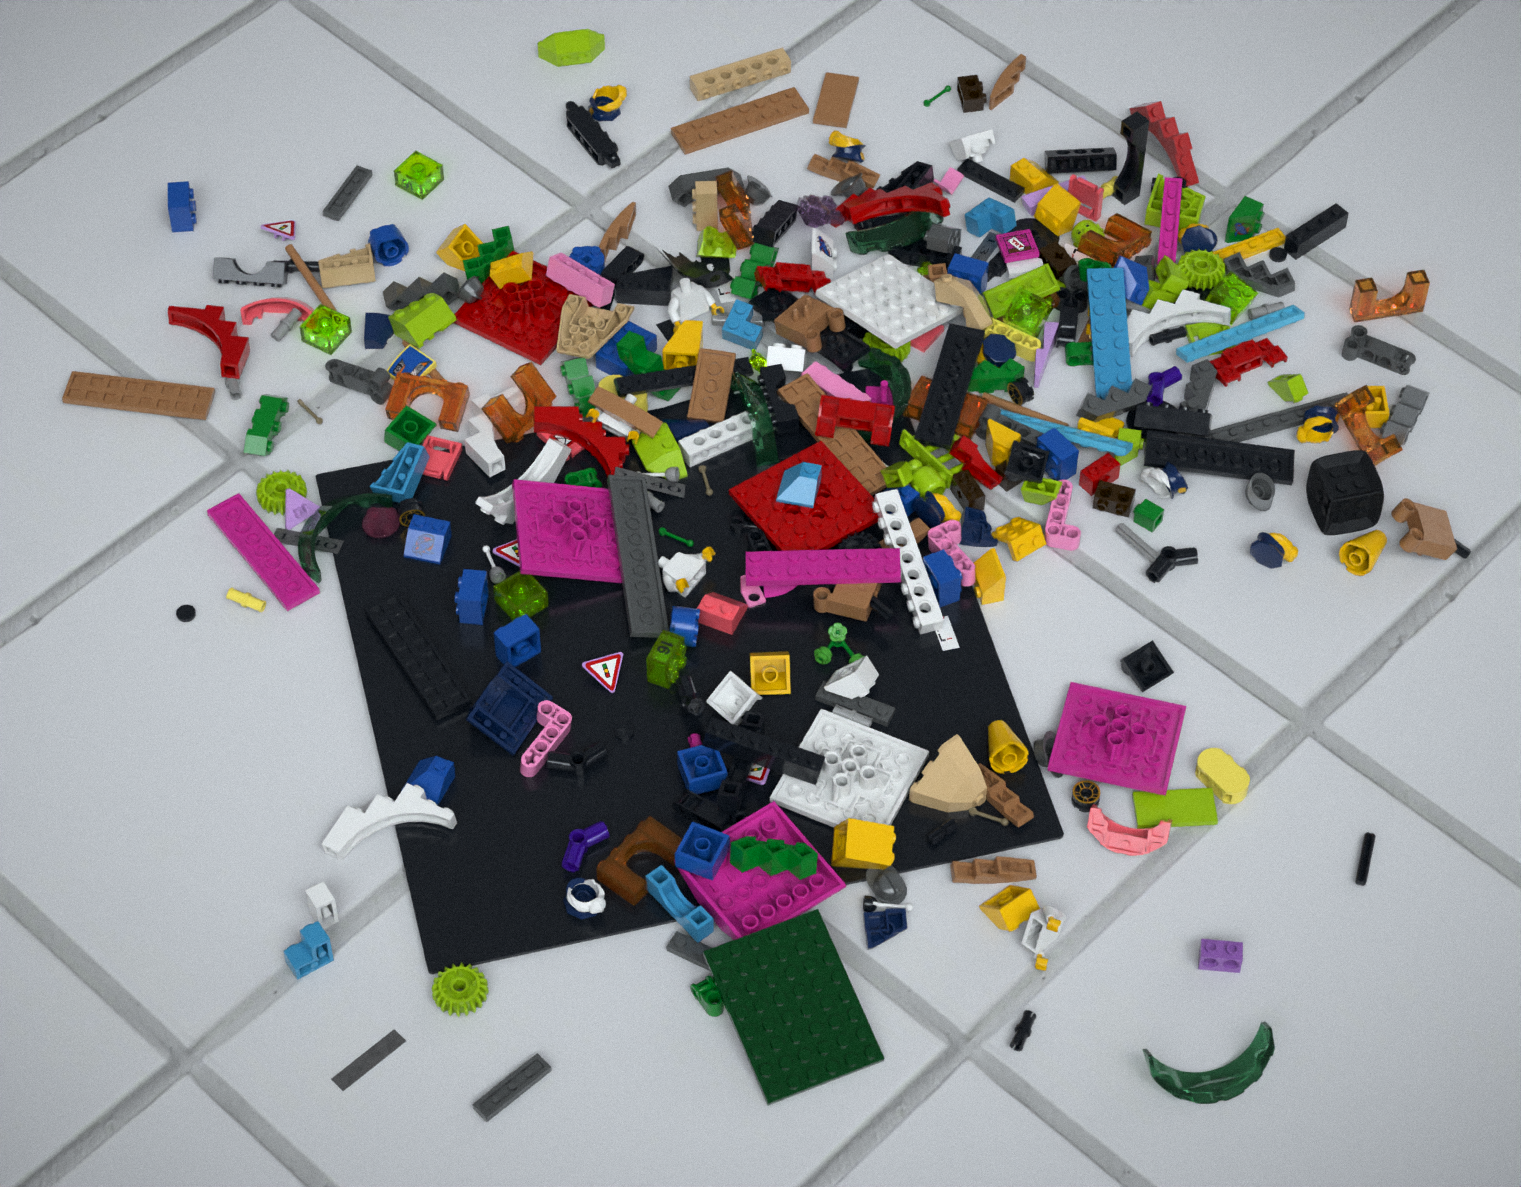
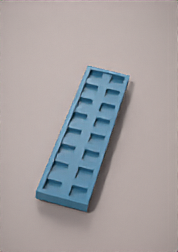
M1123 268L1087 269L1086 271L1095 396L1102 400L1111 386L1127 393L1132 383Z

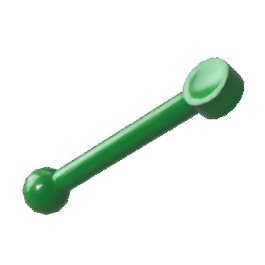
M947 85L944 90L931 99L924 100V106L929 107L932 101L945 92H950L951 87Z
M665 528L659 529V535L661 536L667 535L686 543L688 547H692L694 544L692 540H686L669 533Z

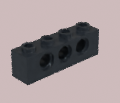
M1114 147L1045 151V169L1047 174L1113 171L1117 169V153Z
M894 233L888 248V254L903 264L928 269V265L945 263L947 273L954 254L962 255V247L954 246L952 254L927 249V241L924 239Z

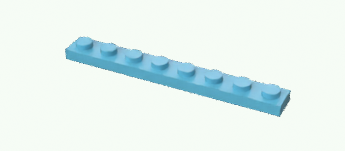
M1291 305L1176 348V355L1187 363L1302 320L1304 319L1305 312L1295 305Z
M1000 409L1002 415L1044 434L1055 428L1071 443H1079L1082 447H1094L1098 451L1113 452L1117 456H1125L1132 451L1133 443Z

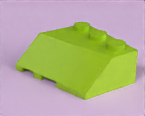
M1159 173L1146 209L1144 223L1155 227H1161L1165 181L1163 175ZM1188 187L1182 188L1178 232L1182 228L1186 229L1190 224H1200L1206 196Z
M435 293L426 294L421 300L413 301L409 306L404 309H398L394 314L388 316L395 336L419 349L424 346L423 342L426 339L432 340L435 337V332L445 330L457 320L444 299Z

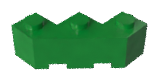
M509 226L492 229L494 241L477 245L480 257L463 260L467 280L473 276H479V281L482 284L490 276L491 262L504 259L512 251H515Z
M754 243L750 248V259H745L740 266L741 276H735V279L733 278L731 281V294L748 299L756 297L758 295V287H762V284L756 281L755 270L757 266L774 267L779 248Z
M628 331L616 344L619 358L635 375L666 370L663 367L661 355L646 349L644 336ZM681 388L651 393L657 398L669 401Z
M577 357L561 361L560 373L562 377L565 376L568 394L572 395L574 406H579V414L586 417L590 409L596 408L588 403V400L595 391L593 376L589 375L586 359Z
M1011 358L1000 368L987 360H983L974 369L967 394L973 391H978L979 394L984 392L994 393V390L1008 392L1007 386L1010 382L1024 377L1025 367Z
M270 394L261 395L259 404H261L260 409L255 410L251 420L253 423L252 429L248 428L246 433L244 453L267 456L273 452L274 441H272V438L281 431L282 422H280V417L288 413V397Z
M746 836L731 842L730 863L742 873L759 866L770 876L788 870L801 880L816 874L818 853L806 843L796 842V845L785 844L784 840L767 839V842L757 841L756 837Z

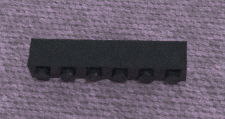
M714 717L710 720L703 741V746L814 785L817 784L825 760V756Z

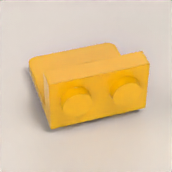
M1081 417L1078 421L1077 429L1117 439L1119 428H1124V422L1112 417L1095 423Z
M1021 517L1011 519L1009 523L997 527L991 534L994 539L1008 544L1012 560L1016 562L1046 545L1041 525Z

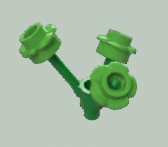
M834 623L833 626L829 627L828 634L831 639L827 647L821 646L814 651L815 660L819 664L831 662L832 652L830 649L833 646L844 647L851 656L849 664L865 657L860 653L854 654L844 640L847 628L842 626L841 623Z

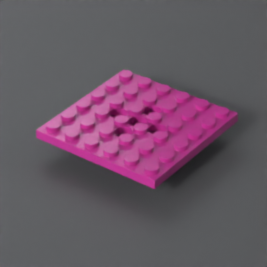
M513 480L512 490L520 574L622 583L608 489Z
M1070 682L1047 771L1166 796L1186 706Z

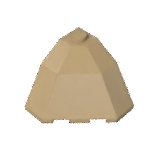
M944 274L941 278L934 281L936 301L963 307V315L966 318L967 327L983 330L992 324L986 301L971 281L954 277L951 274Z
M956 734L938 749L939 755L934 762L930 761L922 771L924 775L922 779L914 782L911 786L909 800L912 803L944 812L969 810L971 807L980 806L985 802L987 786L981 769L960 736Z

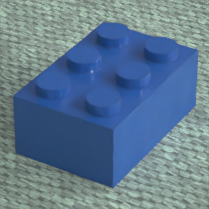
M628 321L596 352V368L608 375H621L623 377L634 375L619 358L616 344L628 331L644 336L646 349L655 353L657 350V335Z

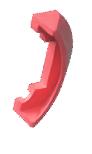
M288 297L267 298L252 302L240 309L243 325H252L253 319L256 317L262 319L264 312L289 314L293 308L298 309L302 313L298 321L303 320L305 328H314L317 317L316 311L311 306L300 300Z
M1093 804L1090 808L1087 828L1100 844L1116 853L1137 856L1148 854L1164 846L1168 842L1173 820H1161L1159 825L1145 829L1129 828L1110 820L1102 813V808H1098L1097 805Z

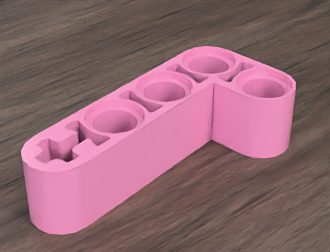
M1062 479L1059 480L1062 482V486L1058 496L1051 502L1044 538L1047 546L1073 551L1080 545L1081 531L1076 526L1065 524L1073 485L1070 481Z
M949 520L931 528L928 531L929 550L935 553L944 549L947 555L952 557L955 568L959 569L962 573L961 585L972 586L975 583V565L957 545L961 542L960 522Z
M548 700L540 702L537 709V721L544 726V729L521 757L520 772L525 777H533L538 773L548 760L549 752L557 749L571 729V714Z

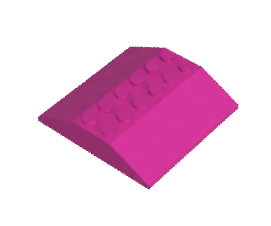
M775 801L722 832L730 835V850L731 842L746 836L756 837L757 841L767 842V839L784 840L785 844L796 845V842L806 843L818 853ZM730 850L713 881L678 868L698 903L710 914L721 931L733 940L800 916L846 887L843 880L819 853L816 874L801 880L788 870L770 876L759 866L742 873L730 863Z

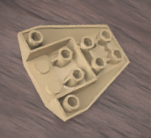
M569 294L562 307L557 353L590 359L628 322L635 309L634 306L617 303L614 311L589 307L586 297Z

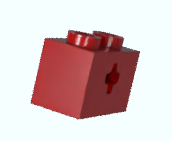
M1109 453L1105 454L1080 471L1079 486L1089 495H1094L1100 480L1112 483L1119 478L1121 464Z

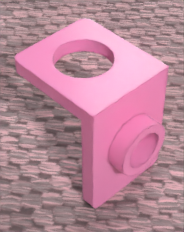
M950 167L941 182L936 179L933 182L942 190L952 195L964 175Z
M746 575L741 576L740 592L748 607L752 608L766 603L760 587L746 586ZM751 594H757L760 598L757 601H751L748 597Z

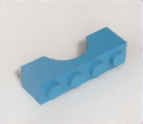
M662 865L646 875L647 891L697 943L714 932V919L701 905L696 907L684 897L676 884L675 878Z

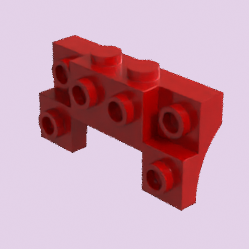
M776 262L774 267L757 266L754 273L756 281L761 282L764 291H767L768 288H775L779 292L782 290L809 292L812 287L816 295L817 289L831 283L830 278H826L824 271L811 270L810 265Z
M1265 338L1256 343L1252 339L1242 342L1235 347L1227 348L1222 351L1221 357L1209 362L1217 370L1216 379L1227 387L1228 383L1232 381H1241V374L1262 366L1263 360L1273 368L1276 363L1281 361L1287 362L1288 357L1278 345L1274 346L1268 338Z
M821 395L815 436L834 438L835 427L837 426L872 432L870 444L889 446L895 406Z

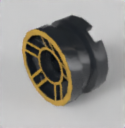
M1024 377L1010 382L1007 386L1010 398L1015 404L1020 406L1034 399L1032 397L1034 395L1033 388L1028 386L1027 383L1029 381Z
M416 498L405 499L397 506L399 521L404 526L409 527L414 514L425 516L423 503L420 500L417 501Z
M1088 780L1078 782L1072 790L1071 801L1074 808L1077 807L1081 812H1090L1093 804L1098 807L1101 794L1098 785Z

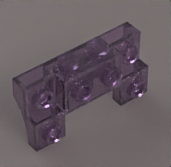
M811 194L809 196L804 195L803 198L799 197L796 205H798V212L805 225L813 228L832 223L843 225L845 218L839 210L835 209L837 205L832 197L827 195L821 197Z

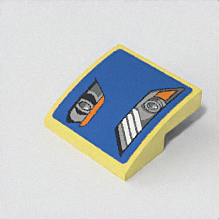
M409 344L396 357L387 371L390 374V378L410 392H414L425 382L424 377L435 369L437 364L436 361Z

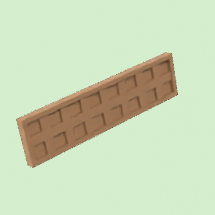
M792 87L672 127L671 134L686 155L809 114V108L796 88Z
M72 371L62 400L63 403L206 420L215 395V389L212 387Z
M808 373L778 389L777 394L785 403L795 405L799 421L817 442L822 441L871 495L887 487L880 471L887 468L886 465L855 429L836 426L834 438L815 436L821 395L826 394Z

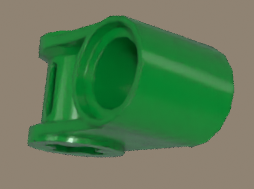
M1083 258L1078 261L1080 280L1087 282V269L1112 268V266L1107 262Z
M1091 341L1070 342L1066 344V364L1069 366L1093 365V360H1091L1092 351H1090Z
M594 468L570 472L565 476L566 485L602 487V483L597 479V472Z
M708 975L705 977V980L690 985L693 996L699 1001L709 1016L717 1017L723 1013L724 1003L711 976Z

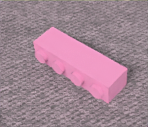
M563 253L550 256L546 271L547 277L563 285L567 290L586 297V300L596 307H602L611 303L614 283Z
M816 361L801 373V376L808 373L827 396L871 402V398L866 393L861 392L853 384H849L839 375L834 374L826 366Z

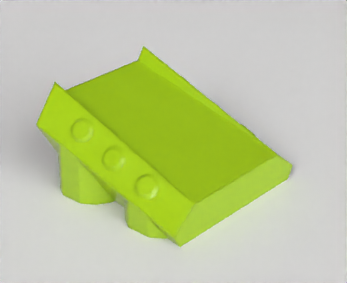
M707 226L699 234L696 257L735 258L736 235L727 231L723 233L718 232L712 226Z

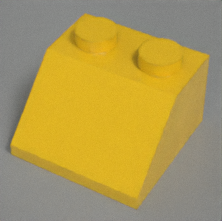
M1022 158L1011 165L1010 181L1024 187L1026 195L1053 186L1056 183L1059 184V181L1052 175L1047 174L1046 170L1032 160Z
M1056 183L1038 202L1034 217L1055 235L1060 236L1072 231L1081 202Z
M463 224L451 231L436 253L447 265L465 271L463 260L480 257L477 245L483 244V242L466 224Z
M532 251L524 252L491 262L490 277L498 288L502 289L508 282L518 284L532 280L534 253Z
M989 418L987 421L985 445L991 465L996 467L1007 460L1013 441L1020 442L1021 434Z
M991 548L974 562V592L982 605L1004 601L1006 576L995 548Z
M788 651L749 653L751 689L759 695L791 694L790 658Z
M1009 885L979 905L980 910L999 929L1009 932L1019 928V924L1029 920L1032 912L1040 909L1030 888Z

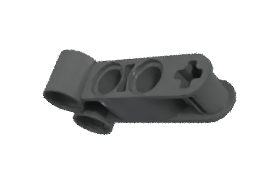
M1362 325L1352 327L1350 337L1345 339L1342 350V357L1345 360L1353 361L1358 357L1401 375H1407L1410 372V366L1416 361L1413 353L1367 335L1368 331Z
M331 359L325 364L326 370L329 371L330 382L370 395L371 399L379 405H383L394 392L393 386L388 382L390 374L383 368L379 367L376 371H372L338 359Z
M988 404L979 418L980 424L976 429V435L986 440L987 421L990 418L1021 434V443L1034 447L1037 446V438L1044 434L1002 415L999 407L993 404Z

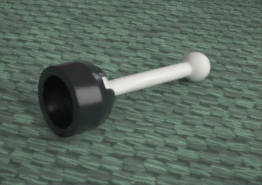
M864 895L863 912H873L877 907L906 908V911H911L913 908L910 903L906 905L878 903L876 898Z

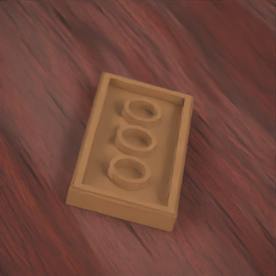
M826 72L813 118L814 124L847 128L859 77Z
M705 348L699 349L687 419H704L706 422L711 423L725 420L736 353Z

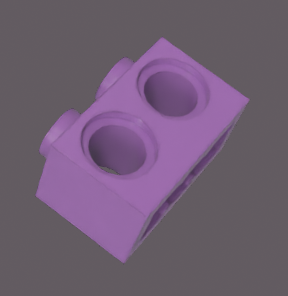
M1201 939L1198 959L1199 970L1240 973L1243 961V942Z

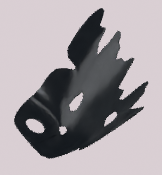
M662 250L668 259L663 254L662 256L682 277L689 278L690 282H694L704 288L718 287L733 279L729 275V258L700 257L701 262L697 260L692 262L681 252H679V256L674 257ZM707 264H712L714 270H708Z

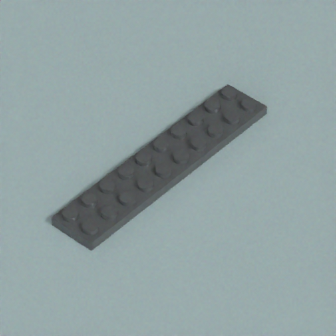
M608 475L607 483L630 637L668 638L669 628L645 477Z

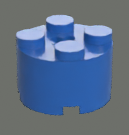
M395 224L384 225L370 231L368 243H370L371 252L378 263H382L384 266H394L402 261L404 255L408 254V243Z
M577 246L572 249L570 258L601 275L605 268V259L598 246Z
M680 606L672 607L669 644L696 647L700 609Z

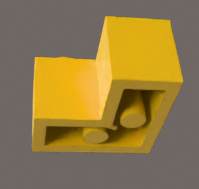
M1366 386L1363 400H1350L1347 413L1350 429L1382 428L1383 423H1387L1390 413L1385 386Z

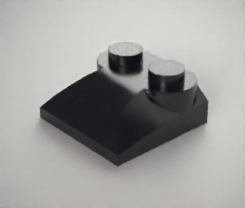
M1014 440L1004 469L1005 477L1014 482L1021 479L1041 484L1049 451Z
M1153 640L1120 660L1122 671L1133 679L1142 692L1174 673Z

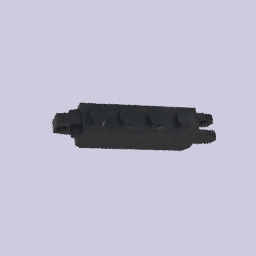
M568 101L566 103L567 128L596 164L601 166L607 164L610 168L621 165L620 158L617 155V144L612 142L608 133L601 129L599 122L595 121L591 113L583 106L578 107L574 101Z

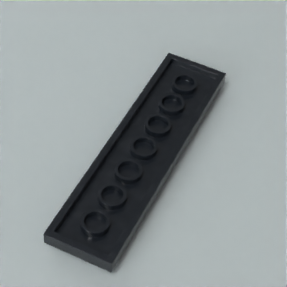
M768 288L767 291H763L751 299L749 304L753 305V309L762 315L764 311L784 312L798 298L788 291L782 290L779 292L775 288ZM828 325L820 332L822 348L817 353L842 370L870 352L869 345L845 329L840 332H833Z
M949 323L914 440L925 445L951 449L985 336L984 330Z
M1147 430L1144 466L1164 468L1168 461L1178 471L1250 480L1256 473H1264L1272 479L1273 483L1292 486L1295 450Z

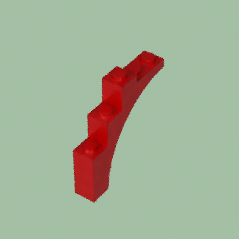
M1162 102L1144 103L1129 108L1131 115L1138 111L1149 120L1148 131L1157 138L1166 151L1177 177L1184 178L1187 187L1199 183L1190 151L1193 148L1188 132L1179 133L1175 116H1165Z
M932 182L914 190L907 186L888 193L878 189L843 203L846 218L852 224L899 212H930L942 217L951 215L949 200L943 197L941 188Z
M206 305L205 309L169 306V324L195 330L214 342L222 355L220 361L221 376L240 379L250 353L249 337L238 336L236 322L225 321L224 307Z
M534 406V432L564 437L579 444L598 460L605 470L607 477L608 475L615 474V467L623 468L625 456H629V444H625V437H606V429H602V422H583V415L579 414V406Z

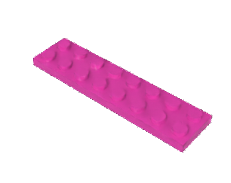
M239 493L207 510V515L287 611L320 593L317 585Z
M900 548L746 552V586L901 582Z

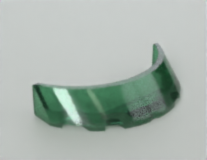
M912 211L887 224L864 230L848 231L845 234L850 251L853 253L867 255L868 252L874 250L887 252L891 251L895 246L904 247L925 237L927 230L930 231L932 224H940L944 221V218L935 213Z
M873 347L870 348L869 353L858 359V365L866 369L868 368L888 382L892 393L893 405L895 406L894 422L909 403L912 392L910 374L896 356H891L881 352V349ZM858 430L859 435L867 444L870 443L872 432Z
M733 372L730 388H732L733 392H740L752 429L756 465L763 466L778 463L773 426L764 394L755 380L739 372Z
M380 493L347 495L331 500L318 508L304 524L298 541L299 560L302 569L317 583L322 581L321 570L315 557V540L347 505L357 504L362 507H368L373 503H380L391 509L393 507L391 495Z
M1266 1021L1261 1022L1255 1038L1238 1058L1221 1068L1207 1072H1184L1173 1069L1154 1058L1147 1048L1142 1050L1151 1076L1164 1090L1181 1100L1184 1099L1198 1104H1213L1220 1100H1230L1244 1093L1246 1088L1252 1083L1257 1082L1263 1075L1262 1072L1266 1068L1270 1057L1274 1054L1275 1045L1272 1028Z

